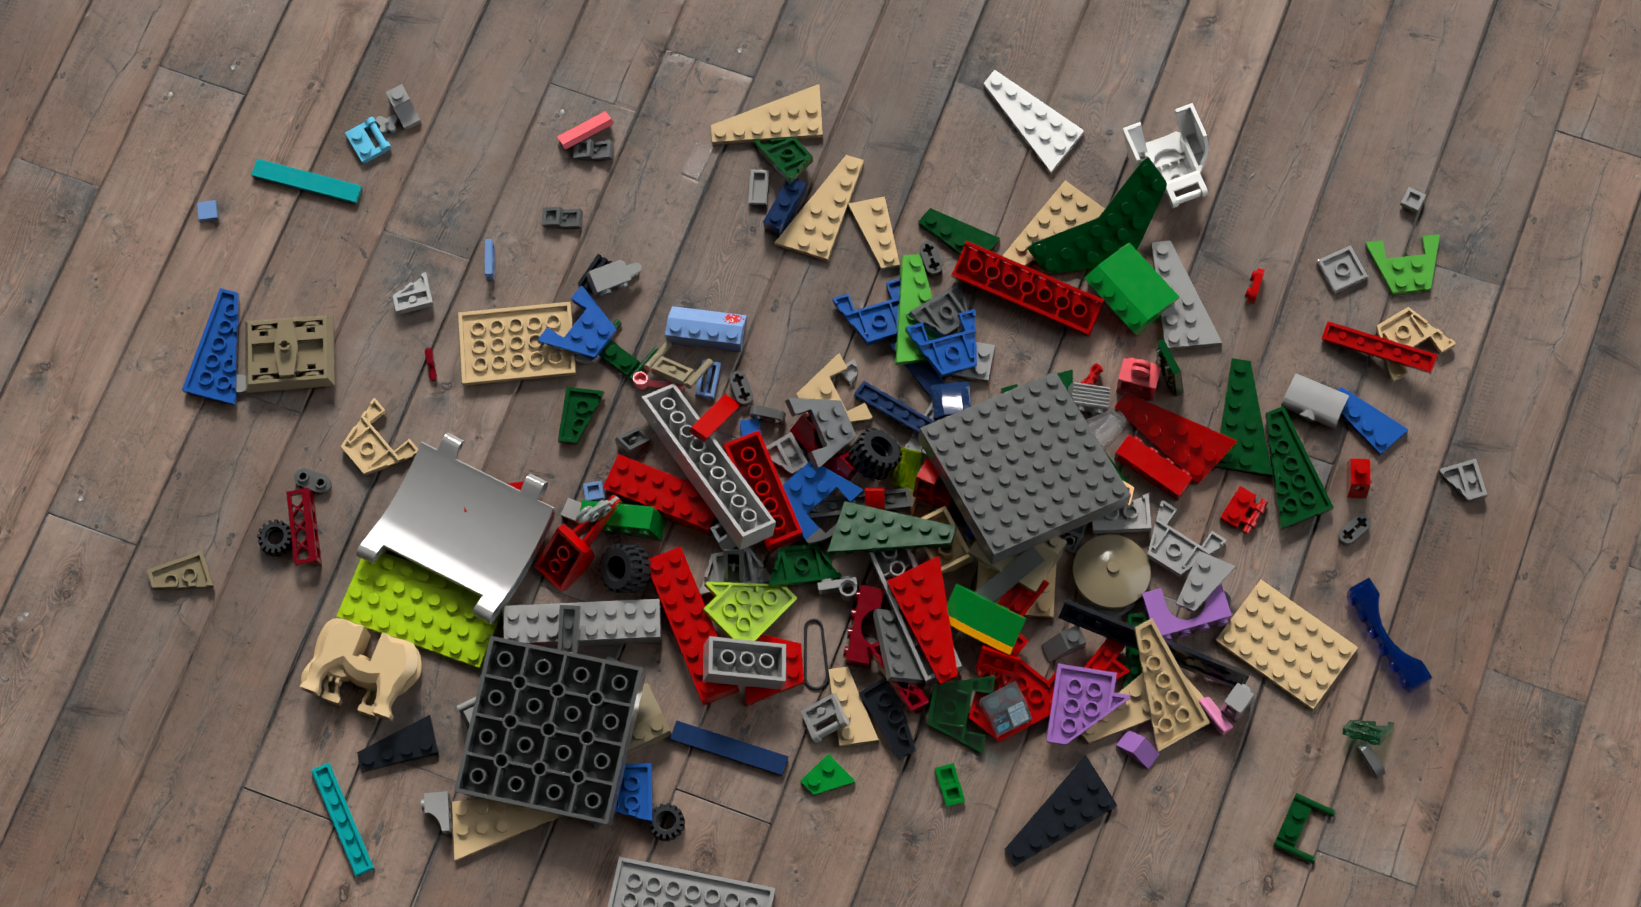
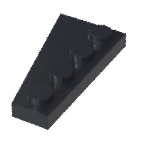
M886 677L859 692L860 697L899 761L916 751L902 702Z
M428 715L357 752L361 772L439 754L432 718Z

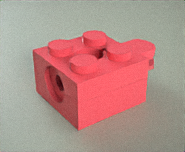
M1124 358L1116 392L1130 393L1139 398L1153 401L1161 367L1142 359Z

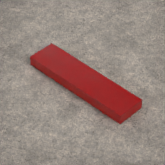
M724 394L690 428L689 432L702 442H705L738 410L741 404L727 394Z

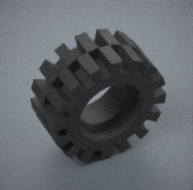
M274 519V522L269 520L267 525L264 523L262 525L263 529L259 528L258 530L260 534H257L259 539L257 541L266 554H270L273 557L275 555L280 557L281 553L287 554L286 550L290 551L292 549L290 547L292 545L290 527L282 520L279 522L278 519ZM273 532H281L283 534L282 541L277 545L269 542V536Z
M662 803L659 807L656 806L654 808L653 823L649 822V828L654 836L662 841L675 840L678 835L682 834V830L685 828V819L681 810L676 805H671L670 803L664 805ZM664 815H670L674 818L673 827L667 830L662 829L659 825V821Z

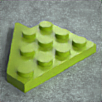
M706 582L704 586L715 598L702 611L730 639L755 641L797 597L787 587L769 588V584Z

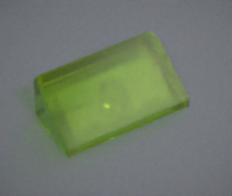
M901 447L899 450L902 451V459L894 469L891 484L914 489L922 452Z

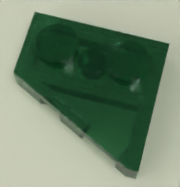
M1349 720L1343 727L1342 735L1349 736L1354 740L1366 741L1371 745H1381L1394 730V722H1388L1387 726L1376 725V721Z

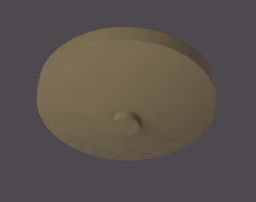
M1112 534L1100 535L1087 541L1077 552L1072 567L1073 581L1080 595L1090 604L1106 610L1124 609L1140 600L1142 593H1145L1151 576L1150 564L1144 551L1132 540Z

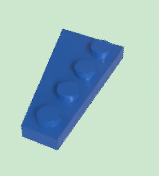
M1343 387L1337 390L1349 395L1341 412V417L1379 456L1408 432L1409 429Z

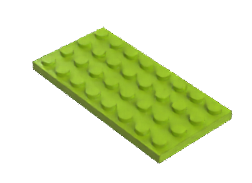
M382 553L374 564L362 558L360 559L336 617L363 625L366 629L380 634L383 632L394 638L414 643L416 647L481 669L486 657L490 636L495 635L504 609L493 623L489 624L473 615V610L481 596L418 564Z

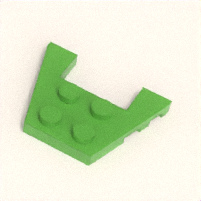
M1439 234L1422 236L1424 255L1386 258L1383 240L1366 242L1365 247L1370 252L1374 264L1380 270L1381 276L1391 295L1430 291L1440 239Z

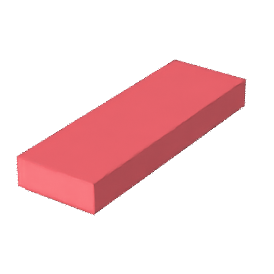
M605 111L557 136L563 148L568 149L614 123Z

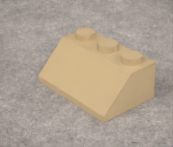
M946 506L922 517V519L956 526ZM958 528L951 547H923L930 560L937 556L940 557L942 573L955 571L972 562V557L968 555L969 548Z

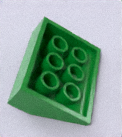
M1130 243L1100 263L1084 278L1137 336L1180 298Z

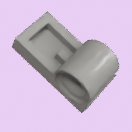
M843 576L839 580L823 579L818 583L819 595L840 592L843 600L852 601L855 599L856 591L858 590L857 579L852 576ZM845 587H851L853 588V592L850 594H846L843 592V589Z

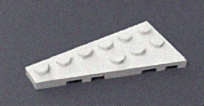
M994 70L984 82V88L994 101L999 104L1006 117H1009L1022 138L1034 150L1038 159L1047 167L1048 172L1052 174L1084 134V130Z

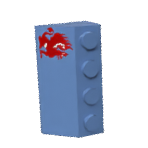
M672 306L666 325V341H670L673 344L741 352L747 315Z

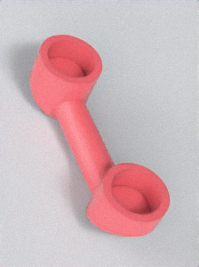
M642 371L636 372L633 375V384L641 390L647 387L664 388L674 383L671 381L648 380L647 374ZM675 383L680 391L685 388V385L681 386Z

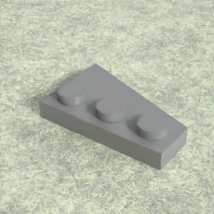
M1149 493L1142 495L1141 498L1136 500L1132 499L1130 508L1123 507L1092 521L1093 534L1150 532Z
M1199 551L1176 605L1194 613L1224 579L1232 573L1236 566Z

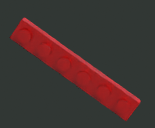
M1327 321L1321 337L1322 341L1432 374L1438 355L1330 321Z

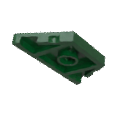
M795 137L773 138L770 143H760V140L754 141V147L789 184L813 162V156Z
M818 544L781 547L778 551L768 587L777 588L820 583L823 579L829 578L839 580L842 574L835 570L831 565V560L824 555L823 550Z

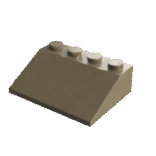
M1057 536L1034 546L1045 561L1017 584L1035 594L1061 557L1067 541ZM975 540L968 551V555L997 572H1003L1002 569L1023 553L1020 552L991 565L977 540Z
M648 683L643 686L628 756L666 739L672 734Z

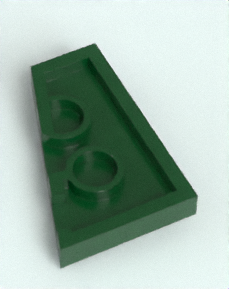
M566 387L558 443L578 445L605 394L604 391Z

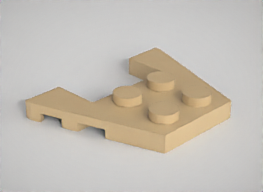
M1409 307L1376 326L1379 337L1416 347L1430 339L1440 354L1456 345L1454 340L1447 338L1443 335L1442 331L1432 327L1427 323V320ZM1385 360L1393 383L1408 374L1405 366Z
M840 353L796 393L798 398L841 401L830 379L847 370V366ZM865 403L849 411L845 408L851 423L873 420Z
M375 398L372 399L368 409L361 415L360 421L353 427L341 445V448L365 476L413 458L418 451V448L410 439L393 451L371 424L386 413L385 409Z

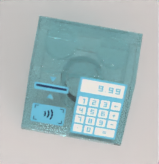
M1016 681L981 698L979 701L997 737L1032 720L1026 700Z

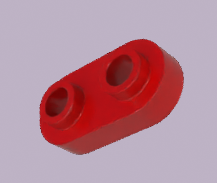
M1258 268L1257 271L1253 270L1250 278L1253 284L1251 288L1247 287L1244 297L1248 299L1247 303L1254 305L1265 269Z

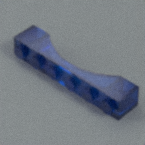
M1370 577L1349 588L1347 592L1348 602L1351 606H1355L1358 611V618L1362 623L1365 622L1369 628L1367 631L1370 637L1376 639L1379 644L1378 649L1383 656L1386 655L1389 660L1390 669L1393 673L1396 672L1400 678L1399 683L1404 690L1407 689L1411 693L1429 683L1433 677L1423 661L1403 652L1387 635L1379 614L1380 593Z

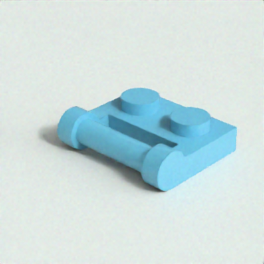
M374 117L366 119L364 123L345 132L363 164L391 149L390 143L385 140L377 127V121ZM371 129L380 144L379 147H374L366 130Z

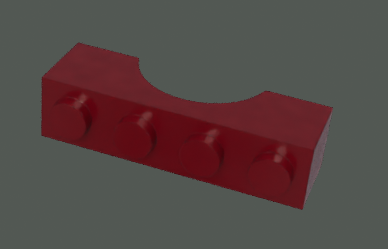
M809 413L801 415L790 432L807 449L808 453L823 448ZM849 452L846 454L835 453L822 465L848 481H851L858 472L857 468L853 467V462L850 461Z
M861 585L860 591H856L855 602H858L857 608L852 610L851 620L854 621L853 627L848 629L847 639H850L849 646H845L843 658H846V664L870 668L872 656L868 652L867 647L872 644L865 640L861 629L865 620L873 615L875 609H882L884 589Z

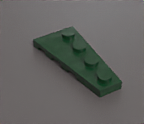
M929 208L918 221L921 227L959 255H961L966 241L990 251L1000 241V238L932 208Z

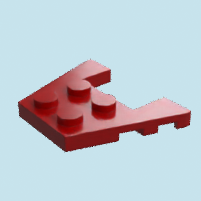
M761 634L755 640L786 644V682L780 689L745 687L747 706L753 705L762 699L770 698V696L779 692L782 693L804 684L801 643Z

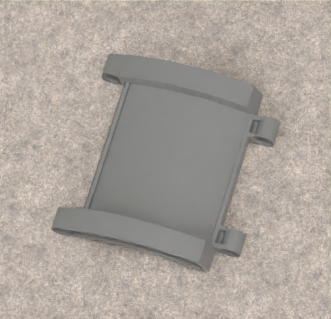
M446 433L438 449L421 442L398 492L378 523L360 544L356 555L374 564L382 553L390 550L481 596L473 610V615L491 624L511 599L536 558L555 519V508L540 501L547 490V481L529 474L520 491L458 460L457 455L465 441L450 433Z

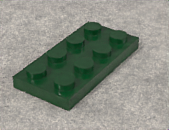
M1162 339L1157 342V349H1155L1158 367H1161L1160 373L1162 376L1166 375V383L1170 391H1174L1179 396L1184 393L1182 373L1165 340Z

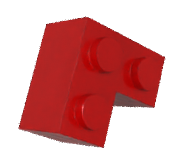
M926 459L916 477L913 497L937 508L946 506L947 510H949L953 499L931 461Z

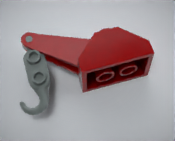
M614 494L606 501L601 500L595 507L587 506L582 509L576 516V522L579 525L575 529L571 530L565 524L557 527L534 567L560 592L567 590L589 568L595 558L592 549L589 547L622 501ZM597 521L585 538L581 540L580 537Z

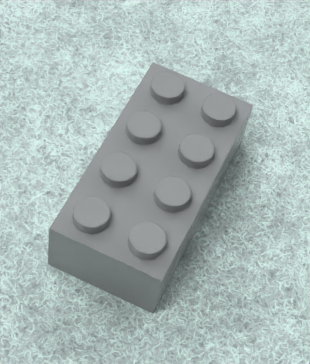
M709 636L704 643L703 682L780 689L786 682V644Z

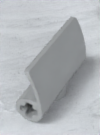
M1295 374L1284 396L1281 407L1284 406L1285 409L1299 414L1301 418L1307 421H1316L1335 429L1349 395Z

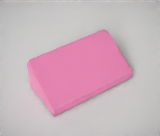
M1210 697L1199 701L1208 720L1220 735H1225L1233 728V725Z

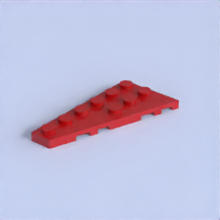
M937 556L888 580L887 584L939 684L942 685L958 677L940 557Z

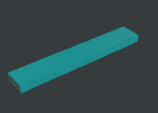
M261 159L256 160L251 174L253 178L357 204L362 191V186Z
M330 762L312 769L313 777L355 876L359 877L374 870V865Z

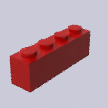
M1129 434L1115 452L1114 458L1176 501L1181 498L1192 482L1191 474L1187 470L1176 467L1171 459L1160 456L1156 449L1144 445L1143 441L1137 436L1132 437Z

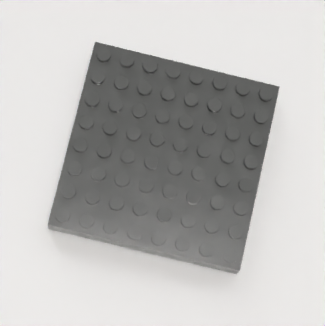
M1056 371L921 427L918 440L991 565L1128 506L1131 497L1129 490Z
M490 636L454 792L612 826L647 670L640 666Z

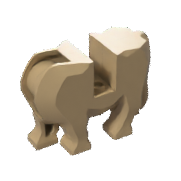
M331 619L323 626L317 638L314 657L302 672L301 685L299 687L303 691L320 696L322 681H324L325 691L321 698L325 702L341 707L343 702L340 696V686L342 682L350 681L358 687L367 689V693L362 698V703L357 709L360 714L373 719L380 717L392 722L394 718L391 712L393 702L398 696L404 694L414 685L421 675L422 662L418 649H416L414 643L394 638L382 632L371 661H369L370 658L363 655L371 637L367 629L363 625H358L345 619Z

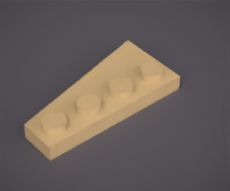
M885 196L849 203L848 207L853 213L866 242H868L881 271L899 268L900 263Z
M848 666L828 669L831 691L837 694L843 711L850 722L849 726L841 727L837 730L839 746L844 747L878 742V737Z

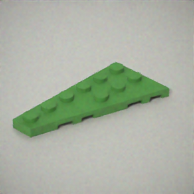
M921 254L903 255L900 266L901 284L899 289L900 300L897 313V342L895 345L896 358L894 365L928 362L905 332V328L919 324L910 318L908 314L931 300L932 294ZM924 327L929 341L941 338Z

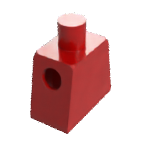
M1351 458L1347 462V498L1366 499L1371 484L1370 459ZM1362 486V489H1356L1355 487Z

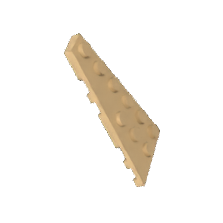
M846 155L775 241V245L828 261L864 160Z
M1065 180L1003 256L1028 266L1035 260L1026 248L1028 245L1036 240L1044 239L1093 220L1105 208Z
M1143 673L1119 692L1131 695L1128 701L1081 734L1088 744L1151 720ZM1185 676L1199 702L1204 697Z

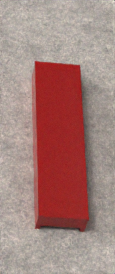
M969 241L965 242L962 253L951 274V277L1088 337H1090L1105 303L1104 299Z

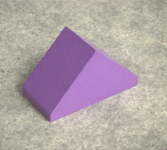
M1127 730L1116 745V747L1147 770L1160 755L1145 737Z

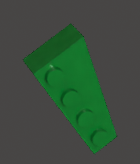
M582 500L580 511L587 506L595 507L599 502ZM620 504L601 531L662 541L666 519L654 507ZM597 521L587 531H590Z

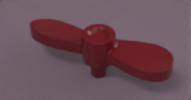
M427 347L425 349V356L429 368V378L431 381H435L437 373L434 368L433 350Z

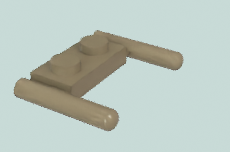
M666 341L644 365V369L646 371L651 370L655 375L678 385H685L686 388L691 389L711 367L713 361L707 359L694 372L689 367L663 357L672 347V343Z

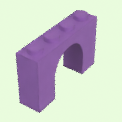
M1222 584L1207 598L1201 614L1190 620L1176 618L1170 613L1161 588L1142 593L1148 619L1153 618L1162 637L1167 640H1172V637L1178 635L1180 637L1188 636L1195 630L1199 632L1210 629L1209 626L1216 624L1217 626H1224L1232 618Z

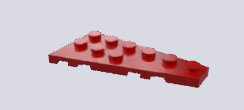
M1126 393L1114 406L1178 466L1187 470L1198 484L1204 480L1238 442L1233 438L1130 393Z

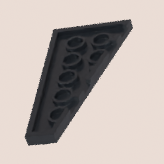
M1086 755L1005 848V852L1014 867L1117 807L1115 800Z

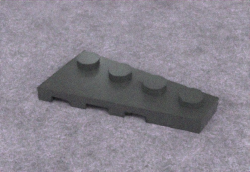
M875 609L873 617L887 681L921 684L924 678L893 610Z

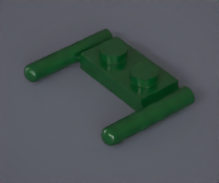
M616 319L613 322V325L616 328V330L622 324V322L619 319ZM610 340L599 353V356L633 381V375L639 371L644 372V365L659 349L654 347L640 363L639 360Z
M1296 793L1273 847L1313 864L1316 861L1314 856L1295 848L1311 808L1330 817H1334L1336 811Z

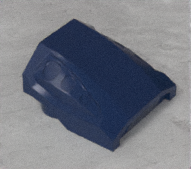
M969 382L931 385L934 421L972 406Z

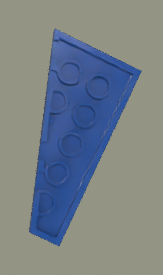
M219 289L183 385L182 391L184 393L236 406L239 325L238 292Z

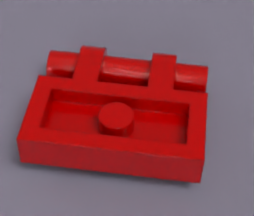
M1239 486L1222 513L1220 520L1236 529L1242 523L1245 525L1242 531L1245 534H1249L1252 529H1255L1260 515L1265 513L1268 501L1261 499L1259 504L1254 503L1253 501L1257 495ZM1248 509L1254 511L1250 518L1245 517Z

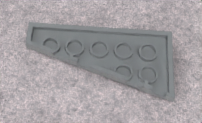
M1171 241L1152 242L1154 270L1180 297L1160 315L1163 339L1169 350L1222 345V341Z

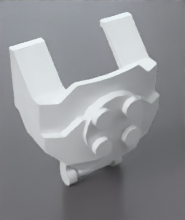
M1193 103L1175 109L1180 132H1173L1167 136L1145 143L1140 122L1122 129L1128 150V158L1133 169L1148 156L1167 182L1164 193L1167 194L1172 208H1176L1179 204L1197 197L1208 196V190L1201 177V172L1208 158L1209 144L1207 134ZM1194 184H1197L1199 188L1178 197L1174 193Z

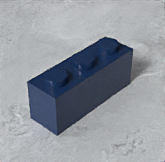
M797 178L790 184L787 181L785 182L763 221L765 231L778 237L784 232L807 192L805 182Z

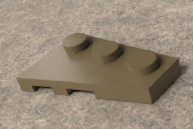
M203 551L147 570L151 586L154 590L214 587Z

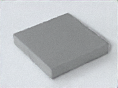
M1351 245L1316 262L1333 294L1368 279V275Z

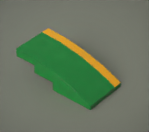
M958 584L955 585L947 604L951 626L1000 651L1011 654L1026 621L1025 617Z

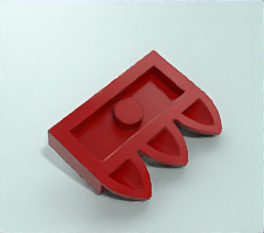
M983 646L976 666L977 675L982 677L989 670V676H996L995 680H997L1002 674V681L1006 686L1013 681L1021 657Z

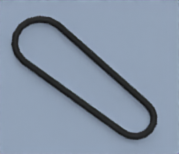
M813 618L809 619L804 625V681L809 688L819 690L827 685L829 671L823 624L820 620ZM813 621L818 622L821 627L826 681L819 687H813L807 681V625Z

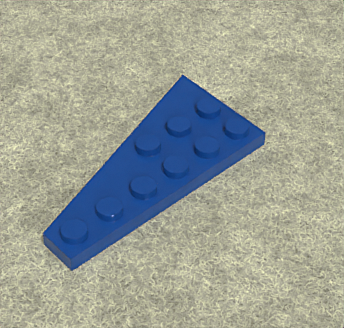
M652 763L626 764L615 813L653 823Z

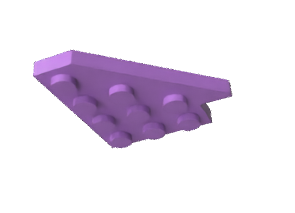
M1057 664L1046 742L1067 745L1128 701L1131 695L1114 692L1117 673Z

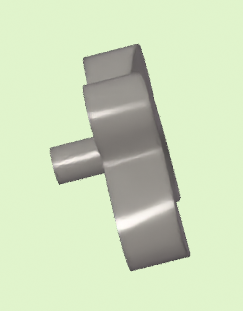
M393 114L388 118L382 116L376 118L382 134H385L388 130L392 133L396 132L397 115Z

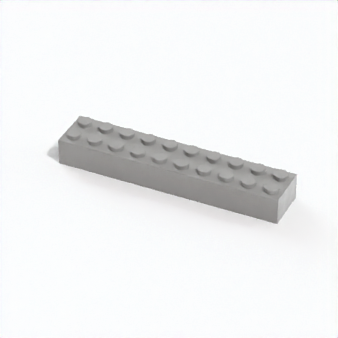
M675 383L642 396L640 412L739 550L773 536L776 521L713 435L705 442H702L689 432L690 428L700 418Z

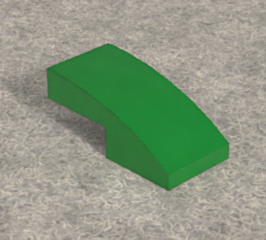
M954 763L934 768L946 807L965 802Z

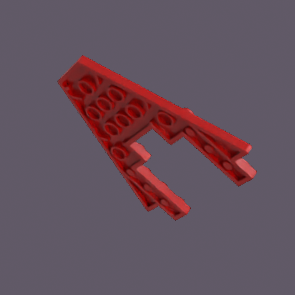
M1044 580L1035 594L1016 584L1000 598L999 605L1024 617L1050 583ZM1019 634L1011 655L1018 656L1029 640ZM1107 638L1084 668L1117 673L1116 680L1125 676L1130 670L1118 662L1116 658L1126 645ZM990 645L987 646V647H989V648L998 650V649H996V648H994V647H992V646H990ZM1020 659L1015 677L1010 684L1004 685L1001 674L995 680L993 694L975 691L968 719L1000 743L1050 716L1056 671L1047 680ZM988 670L987 673H986L984 676H982V677H987V676H989V670ZM1023 701L1029 720L1014 727L1007 708ZM1004 714L1006 715V717L994 722L995 719L1003 716ZM1009 721L1010 727L999 732L997 726Z

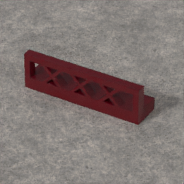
M309 487L287 491L294 565L299 566L311 563L315 567L321 566L322 559L314 493ZM302 494V501L297 507L292 502V496ZM299 511L304 514V520L300 525L294 519ZM301 529L306 532L307 536L302 543L297 540V534ZM304 547L308 550L309 558L299 560V553Z
M878 641L868 646L867 650L886 677ZM888 681L909 713L913 711L918 713L929 703L917 683Z

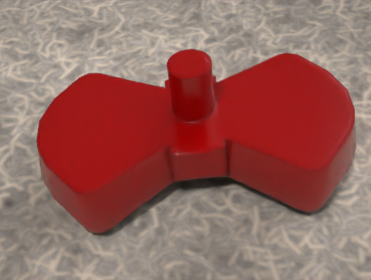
M1098 363L1093 364L1088 376L1080 383L1093 385L1094 382L1096 383L1098 381L1096 379L1097 376L1103 372L1102 366Z

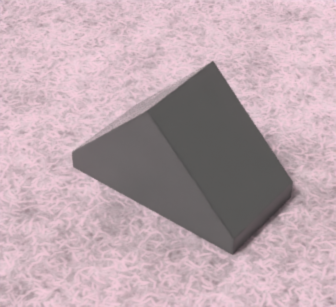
M637 427L616 437L615 442L617 448L626 457L633 459L652 439Z
M724 549V582L744 583V550Z

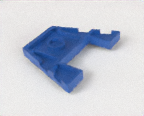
M900 278L886 282L891 300L855 310L849 293L832 298L835 307L867 345L897 337Z
M580 286L571 297V302L584 309L585 312L565 337L560 336L547 327L537 339V343L553 346L554 349L567 350L572 354L595 360L616 333V328L584 287Z
M975 309L961 312L957 315L963 331L957 334L929 341L923 323L905 328V332L940 377L969 370L977 366Z
M811 461L783 484L805 539L809 538L819 529L807 514L837 488L850 503L864 492L862 488L823 466L814 469Z

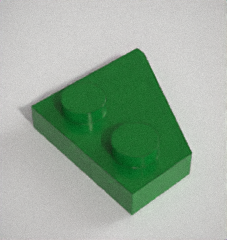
M827 754L800 780V783L813 796H817L848 784L852 785L855 783V780L830 754Z

